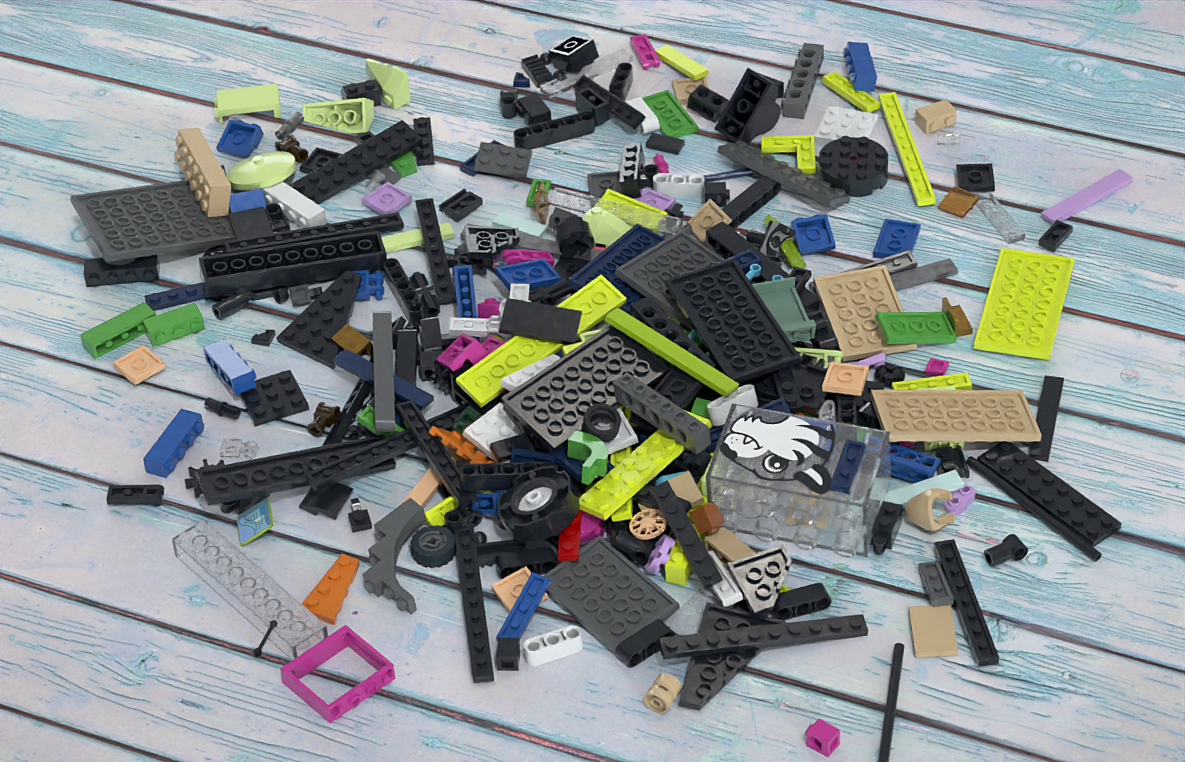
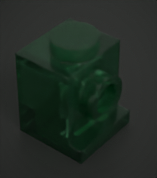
M468 406L454 420L453 428L463 435V431L483 415L471 406Z

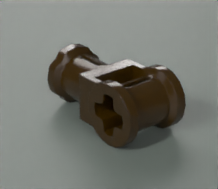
M291 134L287 135V138L275 142L277 151L291 153L296 162L303 163L308 157V151L300 148L299 141Z
M320 402L313 414L314 421L307 426L308 432L314 437L322 436L325 427L331 428L333 423H335L341 412L340 407H333Z

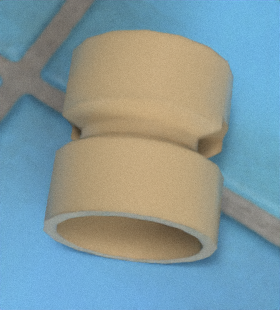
M661 673L645 694L644 702L653 712L664 714L681 692L682 686L674 676L668 673Z

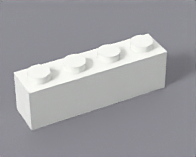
M283 181L263 188L266 205L271 203L279 204L285 216L290 221L299 225L300 228L320 226L327 223L325 209Z

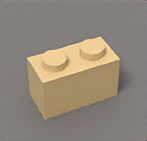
M944 99L916 109L915 124L925 134H929L955 125L957 110Z

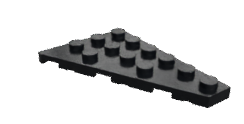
M348 269L343 272L276 337L277 342L334 369L336 365L333 359L340 354L341 347L332 340V337L350 322L349 318L352 316L355 306L354 301L359 293L358 289L361 287V275Z
M706 602L698 633L786 623V621L762 615L753 617L750 612ZM764 648L692 656L680 696L679 706L695 710L702 709Z

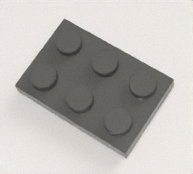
M481 142L474 170L526 179L533 150Z

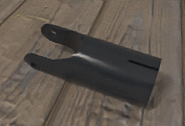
M248 291L243 294L231 295L212 305V311L215 317L221 320L242 309L248 301L254 298V294Z

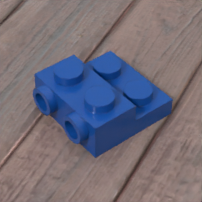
M230 119L216 149L218 152L248 158L253 148H258L264 133L261 127L255 123L248 124L241 120L235 121Z
M818 214L809 218H797L791 221L790 228L796 231L793 239L794 243L797 244L800 255L836 248L827 214Z

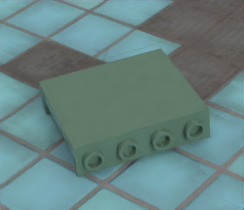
M795 277L752 284L790 342L813 339L815 337L816 324L814 320L809 321L795 289Z

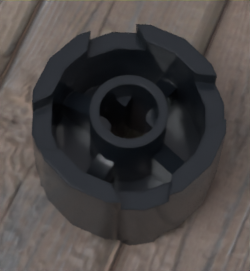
M572 216L565 218V222L560 226L557 224L554 235L559 251L564 258L580 255L586 257L591 253L594 237L588 222L584 221L582 217Z

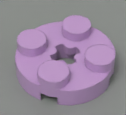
M663 534L654 545L656 548L653 553L651 552L648 563L644 565V568L653 575H656L661 567L660 564L665 565L670 557L668 551L673 548L676 540Z

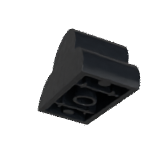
M747 68L714 129L735 143L743 141L747 144L758 133L765 134L772 130L777 124L781 113L780 106L775 102L778 96L776 84L752 69Z

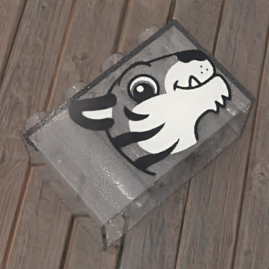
M732 403L706 474L708 503L713 502L719 508L725 524L718 528L724 526L734 534L738 532L753 535L763 542L779 540L794 543L797 547L804 550H812L814 548L831 550L845 558H851L855 555L868 557L872 544V527L881 504L885 501L891 483L890 432ZM846 440L867 443V449L850 495L829 490V485Z

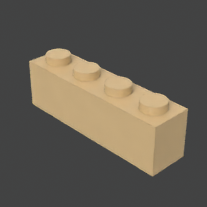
M724 526L719 528L718 532L705 537L707 551L713 550L727 571V563L755 554L745 542L739 540L733 532L728 531Z

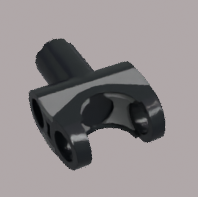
M769 221L765 231L749 230L746 234V240L752 245L758 246V250L767 255L773 262H783L786 256L780 252L781 244L785 239L794 237L796 231L779 222Z

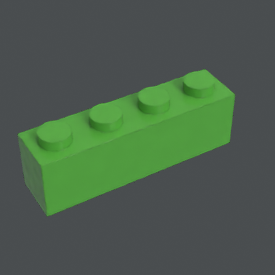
M143 302L80 334L83 348L94 359H97L145 334L142 320L156 316V313Z

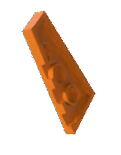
M435 426L431 427L429 431L431 435L443 438L441 440L443 444L457 450L456 453L469 460L470 464L495 463L486 459L487 455L483 452L476 451L474 444L467 440L464 441L462 439L463 435L455 430L450 432Z
M341 554L301 603L299 612L335 625L336 617L343 607V600L347 597L349 586L353 583L359 569V559Z

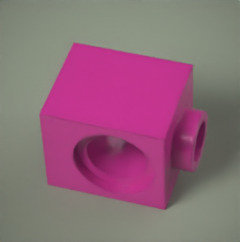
M820 718L813 725H809L805 732L806 746L826 757H829L840 745V729Z

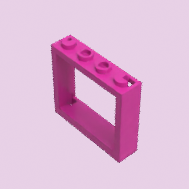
M344 625L280 668L282 683L329 723L340 718L347 711L358 706L363 700L374 695L379 689L390 684L395 679L394 664L347 625ZM349 647L375 668L377 672L328 705L299 679Z

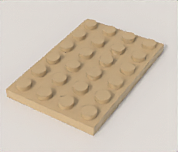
M885 265L813 277V283L823 310L829 319L830 328L838 340L839 351L843 352V362L868 358L882 352L892 354L917 349V344H886L875 320V315L878 312H904Z

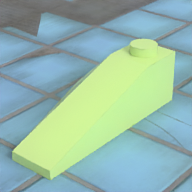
M372 59L365 60L367 75L370 80L376 79L380 89V96L386 105L395 110L411 101L408 73L397 66L390 67L389 64L385 63L382 65L379 61Z
M367 98L303 104V121L350 134L366 133L374 119V101Z
M593 207L582 218L590 225L594 237L593 246H596L597 243L604 244L607 248L632 228L611 212L600 207Z

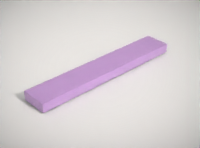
M1118 169L1041 212V218L1051 225L1056 220L1062 222L1132 182L1133 177Z

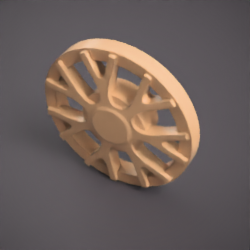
M652 508L635 514L629 524L632 535L642 540L659 536L667 527V521L662 512ZM663 521V524H658L656 522Z

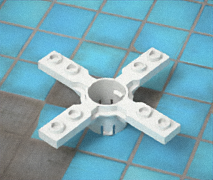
M511 284L509 298L531 302L529 301L530 284ZM507 299L503 300L499 306V316H491L489 319L451 317L449 335L460 336L464 333L469 336L488 337L492 334L500 335L505 340V343L515 336L499 333V326Z

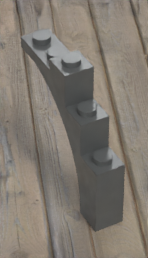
M412 498L403 502L374 524L375 538L378 542L368 549L369 562L372 567L362 574L364 579L363 586L367 592L375 594L378 598L384 594L388 599H393L401 610L405 609L409 614L417 610L415 599L400 586L396 578V564L399 553L408 537L426 521L423 507Z

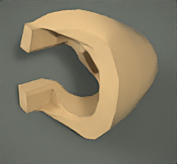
M931 488L912 497L905 504L906 519L927 531H937L949 523H954L955 513H944L934 520L932 511L935 498L937 500H952V492L940 488Z

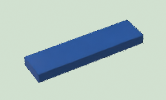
M533 572L531 573L496 636V641H498V638L509 637L521 639L549 588L551 579Z

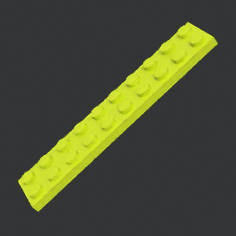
M600 275L556 307L582 311L577 334L578 338L579 334L588 331L602 321L607 314L624 305L627 298L606 278ZM515 336L457 377L456 383L480 407H483L506 390L500 386L502 378L549 355H555L563 346L567 345Z

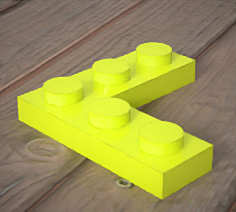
M814 135L761 137L762 153L797 152L798 168L805 174H816Z

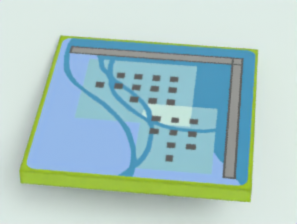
M268 497L236 518L241 546L246 545L274 526L270 499Z

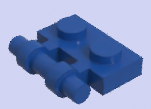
M369 270L352 271L362 277L361 287L358 289L359 293L356 295L355 301L370 300V295L372 294L375 295L377 300L383 298L384 287L382 284L384 283V276L380 270L370 275Z

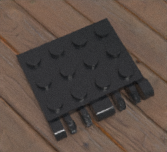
M803 354L800 356L801 363L792 365L791 369L803 405V411L817 415L831 392L822 391V385L829 365L825 369L824 359L820 358L817 362V357ZM771 372L752 378L747 383V385H754L757 397L774 401L779 399Z

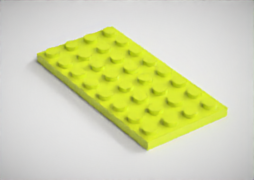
M1001 248L974 341V349L1050 360L1075 258Z

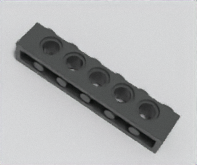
M804 43L802 49H799L798 59L795 60V69H792L791 79L788 80V89H785L784 99L781 101L783 117L804 119L824 60V45Z
M628 372L613 382L615 399L696 455L711 444L709 426Z

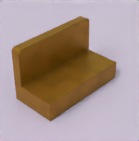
M947 297L942 298V312L946 313L956 336L972 334L973 328L961 306H951Z
M348 323L332 337V340L344 350L348 349L357 355L364 351L371 357L374 354L371 341Z

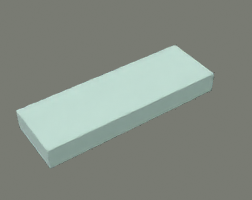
M502 211L492 221L493 227L518 228L519 234L542 238L548 232V226Z

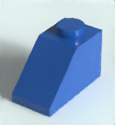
M508 490L476 492L477 501L470 504L475 511L481 513H498V498L502 491L506 494Z

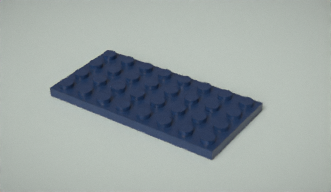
M637 223L571 276L567 285L579 291L602 275L627 298L626 303L619 309L629 314L630 304L646 297L617 277L615 271L618 267L664 241L666 238Z

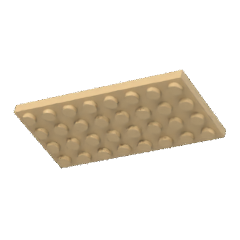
M871 390L870 398L886 441L1032 442L1041 440L1042 434L1023 390Z

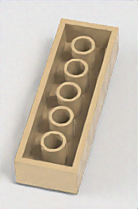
M199 128L179 129L178 137H176L177 151L174 153V158L178 162L180 170L183 171L186 181L189 182L191 190L194 191L196 200L200 202L201 209L205 211L207 217L228 215L231 184Z

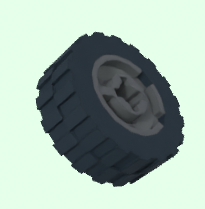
M439 525L423 527L413 534L410 541L413 560L425 568H439L447 565L456 555L454 534L446 527Z

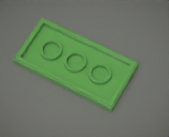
M669 90L642 98L656 115L660 125L659 131L662 135L679 138L699 131V126Z
M878 312L875 315V320L886 344L955 343L957 340V336L945 312Z

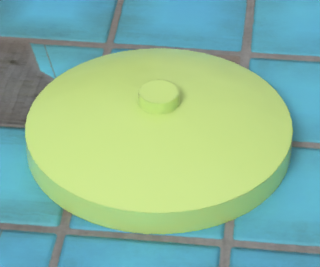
M284 151L265 152L250 156L236 163L227 172V179L234 189L255 190L283 181L295 171L297 165L291 153Z

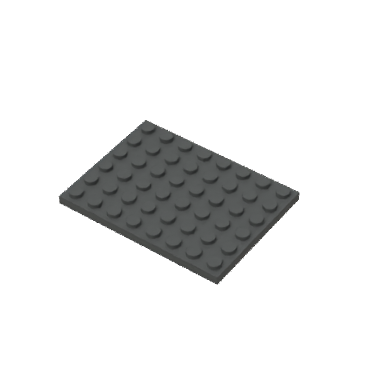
M186 180L71 195L70 202L107 262L224 245V241L236 240L229 215L207 217L205 211L201 209L200 202L196 200L195 193L191 190L189 182Z

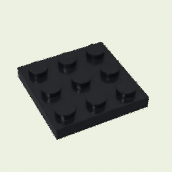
M291 370L255 380V388L238 394L255 427L309 410V404Z

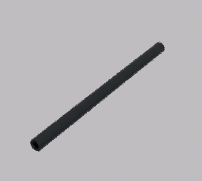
M973 456L967 458L966 463L968 466L1095 562L1101 558L1102 554L976 458Z
M902 643L894 645L878 762H889L905 648Z

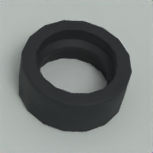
M594 404L584 414L583 432L591 434L603 442H609L619 432L621 417L619 412L608 404ZM594 416H604L610 419L613 427L609 430H599L593 427L590 419Z

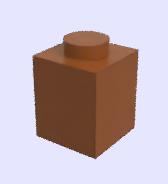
M716 501L704 504L689 512L699 535L706 532L708 535L719 531L718 527L725 524Z

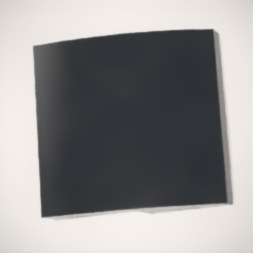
M338 482L318 491L311 487L300 503L299 508L315 516L320 512L336 520L354 488Z

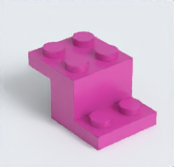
M462 333L436 360L440 365L452 371L460 369L464 363H470L473 367L505 344V342L490 335L480 344L477 339Z

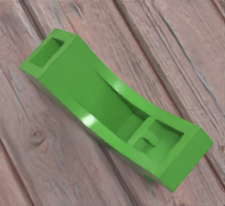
M575 431L568 439V457L585 462L582 465V483L589 485L594 478L598 476L605 477L608 467V448L599 438L585 432Z

